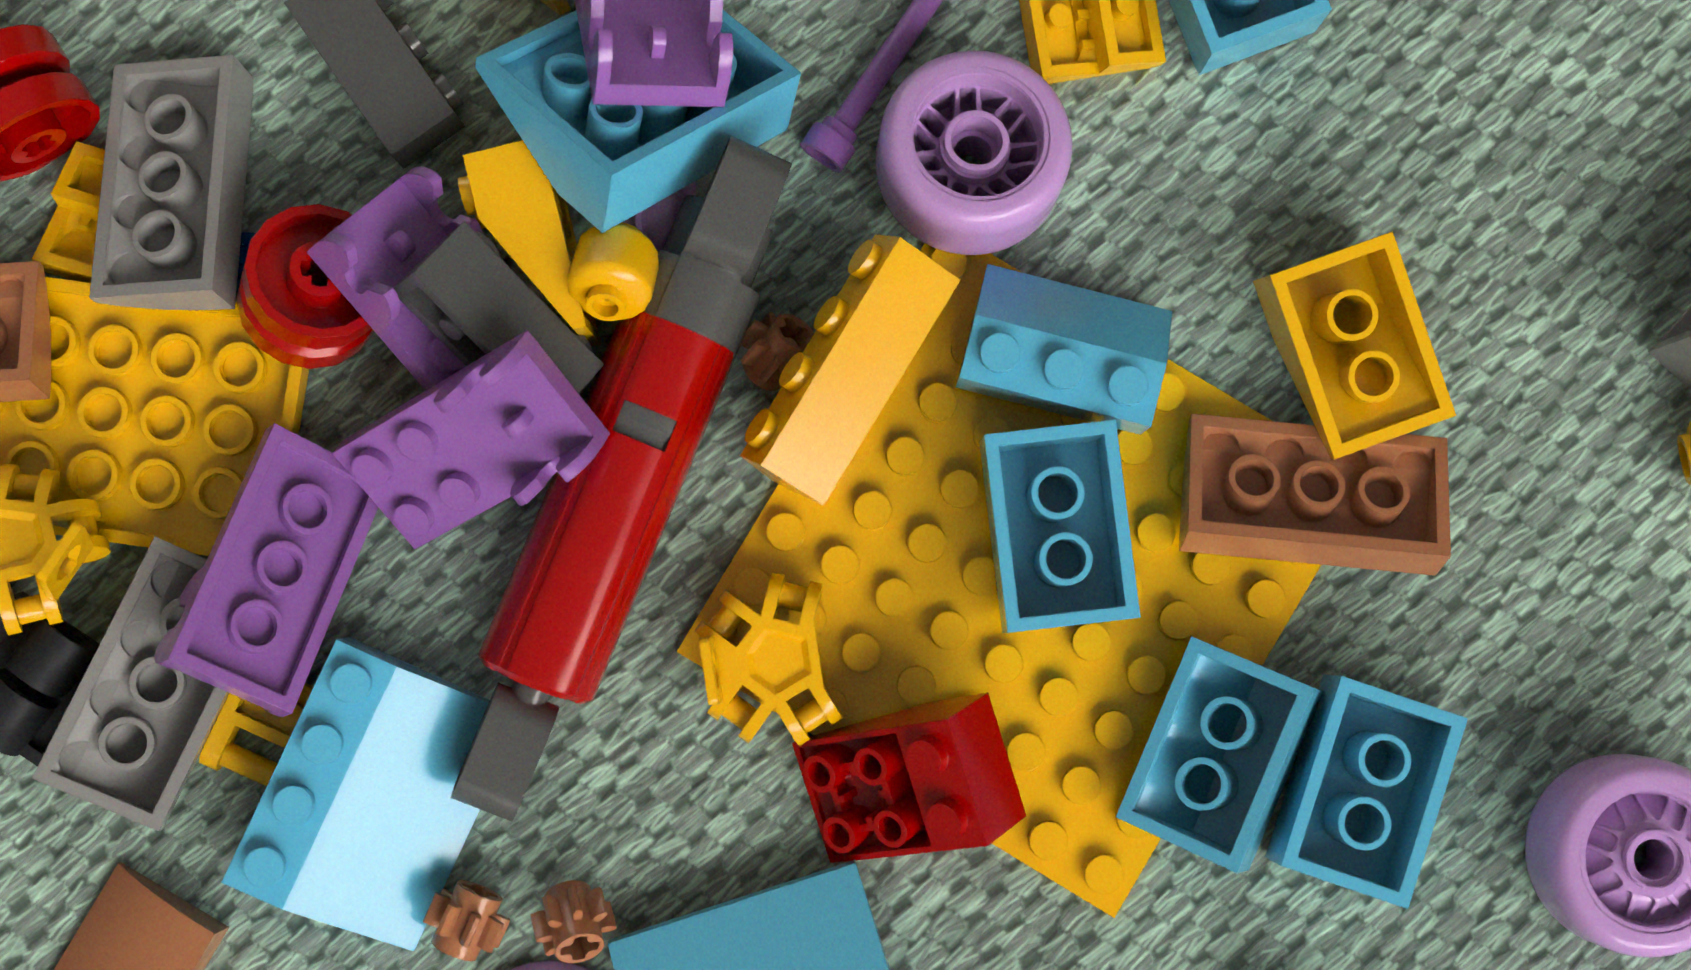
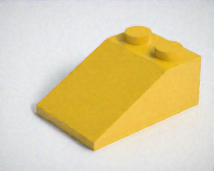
M521 140L464 154L463 159L467 176L458 178V187L467 215H475V219L480 224L481 229L487 228L579 336L584 335L591 347L602 345L595 317L585 312L581 303L573 299L568 292L567 277L577 241L567 202L556 192L524 141Z
M1393 231L1253 281L1276 347L1331 459L1335 460L1456 416Z

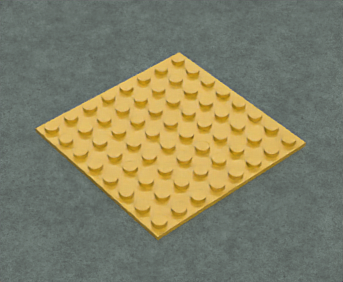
M924 243L920 251L960 279L950 299L826 503L822 505L778 484L676 652L702 667L699 638L702 637L695 632V629L701 621L709 624L723 605L717 599L725 589L761 615L772 572L785 574L784 582L808 587L810 581L822 583L823 587L814 625L823 684L844 719L834 726L828 720L809 733L816 735L933 701L988 692L1026 812L1025 818L992 842V844L1115 918L1161 839L1116 818V815L1191 636L1263 665L1321 565L1179 551L1184 460L1188 423L1191 414L1264 421L1272 420L1167 359L1151 427L1140 435L1117 429L1141 618L1002 633L979 442L984 434L1089 422L956 388L987 264L1018 272L1021 271L991 253L961 255L942 251ZM778 607L775 619L799 624L802 612ZM743 620L729 640L738 646L752 626ZM742 686L740 691L760 703L763 702L761 698ZM807 688L789 699L788 703L795 711L813 700L814 696L810 689Z

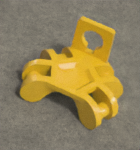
M3 463L0 466V615L9 636L22 633V625L44 619L48 620L49 625L64 622L59 597L83 563L100 560L111 553L108 539L105 536L99 535L96 522L102 517L97 501L91 499H71L58 502L61 486L59 470L44 468L40 475L20 473L18 465ZM17 499L32 500L33 502L17 501ZM53 525L69 528L61 540L57 541ZM35 576L39 594L15 599L9 582Z
M772 572L761 615L725 589L717 599L723 605L709 624L701 621L695 629V632L702 637L699 638V647L708 705H711L707 714L717 721L721 716L725 717L742 730L738 737L748 744L774 708L799 746L811 740L808 732L829 720L832 726L844 719L823 684L814 625L823 587L822 583L810 581L809 586L804 587L784 582L785 574ZM778 607L802 612L799 624L775 619ZM745 620L752 627L739 645L736 646L729 639L741 622ZM742 686L763 700L758 709L737 695ZM809 688L814 699L794 711L788 700Z

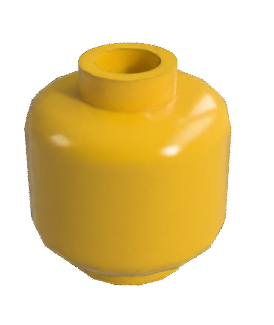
M622 222L604 233L593 226L582 233L575 246L567 277L568 292L573 299L581 303L585 312L599 320L619 321L633 318L645 311L652 299L659 268L658 251L648 237L630 224Z

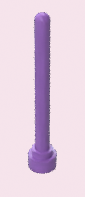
M943 0L912 1L834 117L826 116L822 123L815 122L800 143L801 148L806 154L834 172L841 173L856 151L853 146L857 139V135L854 132Z

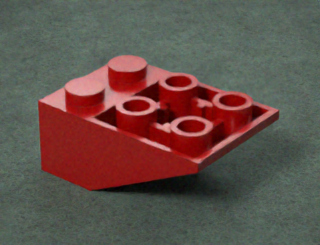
M988 692L933 701L809 736L811 740L801 746L796 741L792 743L830 863L989 846L1026 817Z

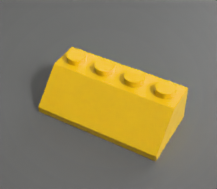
M875 234L872 240L865 241L855 251L848 264L849 278L838 296H832L820 308L813 324L816 332L805 350L796 353L788 361L780 375L779 384L782 386L770 407L761 410L753 418L745 433V442L747 444L740 457L777 484L822 505L828 500L960 282L959 278L898 236Z

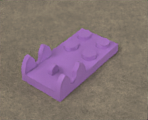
M575 0L593 104L725 107L732 70L733 36L732 33H720L723 17V0Z
M415 167L314 244L307 253L426 391L463 369L466 365L399 300L393 287L441 239L464 221L473 231L482 234L483 232L480 224L474 218L459 215L457 218L451 219L446 216L438 205V198L443 195L442 178L429 168Z
M526 330L347 437L332 454L414 549H417L510 497H513L519 506L526 505L545 487L549 479L557 472L566 482L570 481L592 461L610 433L531 333Z
M275 423L265 430L204 567L197 571L190 579L180 596V606L185 608L177 625L170 629L158 644L154 656L155 663L168 669L174 668L256 704L275 716L284 717L293 713L378 510V506L332 454L333 452Z

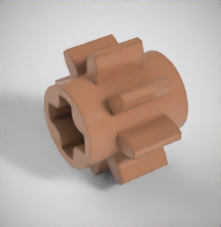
M769 312L761 322L754 320L748 327L741 344L748 349L741 359L746 375L754 384L762 389L769 391L780 389L782 386L779 384V379L784 367L796 353L805 350L814 332L802 319L791 314H781L776 317L773 312Z
M458 880L453 892L447 889H442L441 893L435 892L423 919L424 923L437 928L431 944L441 952L465 961H476L481 949L492 953L494 948L499 947L510 922V918L497 914L503 900L502 897L487 887L466 880Z
M578 880L561 882L551 887L542 897L544 911H537L531 914L536 942L543 943L545 955L551 956L555 954L560 961L565 963H580L598 955L605 946L602 933L616 930L617 927L611 902L605 901L602 888L597 887L591 890L587 883Z

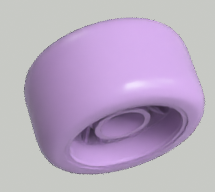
M976 50L960 51L937 57L909 74L893 93L885 109L880 126L875 161L880 192L889 211L901 226L927 245L942 251L961 255H983L1007 249L1030 236L1044 222L1054 208L1070 169L1072 157L1071 126L1065 108L1052 87L1038 73L1022 62L999 53ZM964 155L973 156L980 160L982 164H970L959 157Z
M1609 754L1584 760L1563 771L1545 788L1538 798L1529 818L1525 837V859L1528 874L1533 888L1544 907L1561 925L1573 934L1616 953L1648 958L1670 956L1691 949V770L1660 758L1632 754ZM1642 842H1645L1646 857L1642 866L1637 870L1634 864V854L1637 847Z

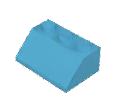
M987 264L956 388L1088 422L1116 420L1117 429L1140 435L1152 425L1167 365L1172 311Z
M1191 636L1116 818L1235 873L1248 871L1324 691Z

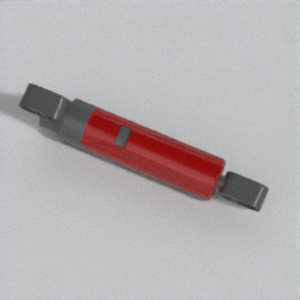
M730 136L704 197L686 195L663 249H657L659 268L652 299L642 313L633 318L618 321L601 361L604 366L595 375L585 399L586 404L606 427L610 435L592 461L573 479L566 482L558 472L553 475L478 653L481 662L487 668L512 679L513 683L511 687L499 682L497 683L450 796L451 799L513 821L559 711V706L547 702L549 696L571 700L578 704L594 700L760 301V295L751 287L773 236L772 230L767 226L789 175L792 163Z

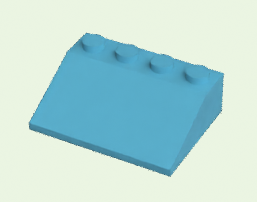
M724 10L720 33H732L733 36L732 70L725 107L593 104L577 11H573L476 57L475 64L476 70L556 192L602 233L715 171L730 136L758 147L786 131L801 76L800 71Z
M354 638L336 639L221 883L282 910L415 951L427 925L423 922V919L435 892L441 893L480 811V809L451 799L450 796L490 700Z
M855 860L609 939L607 943L614 970H891Z

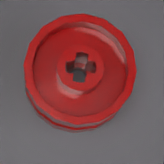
M21 24L0 28V181H6L38 171L71 150L76 141L82 143L91 135L100 120V109L84 82L70 73L68 57L54 35L42 26Z
M321 204L290 207L267 219L250 240L236 298L241 324L259 349L281 363L306 369L335 366L359 353L374 333L369 324L307 253L314 244L352 216L348 211Z

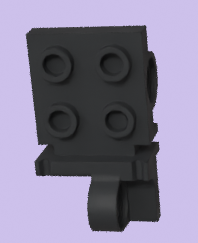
M17 581L9 582L11 588L17 583ZM24 591L14 594L15 599L30 596ZM0 615V753L9 756H18L20 754L38 767L100 644L66 620L53 625H49L47 619L22 625V633L9 636Z

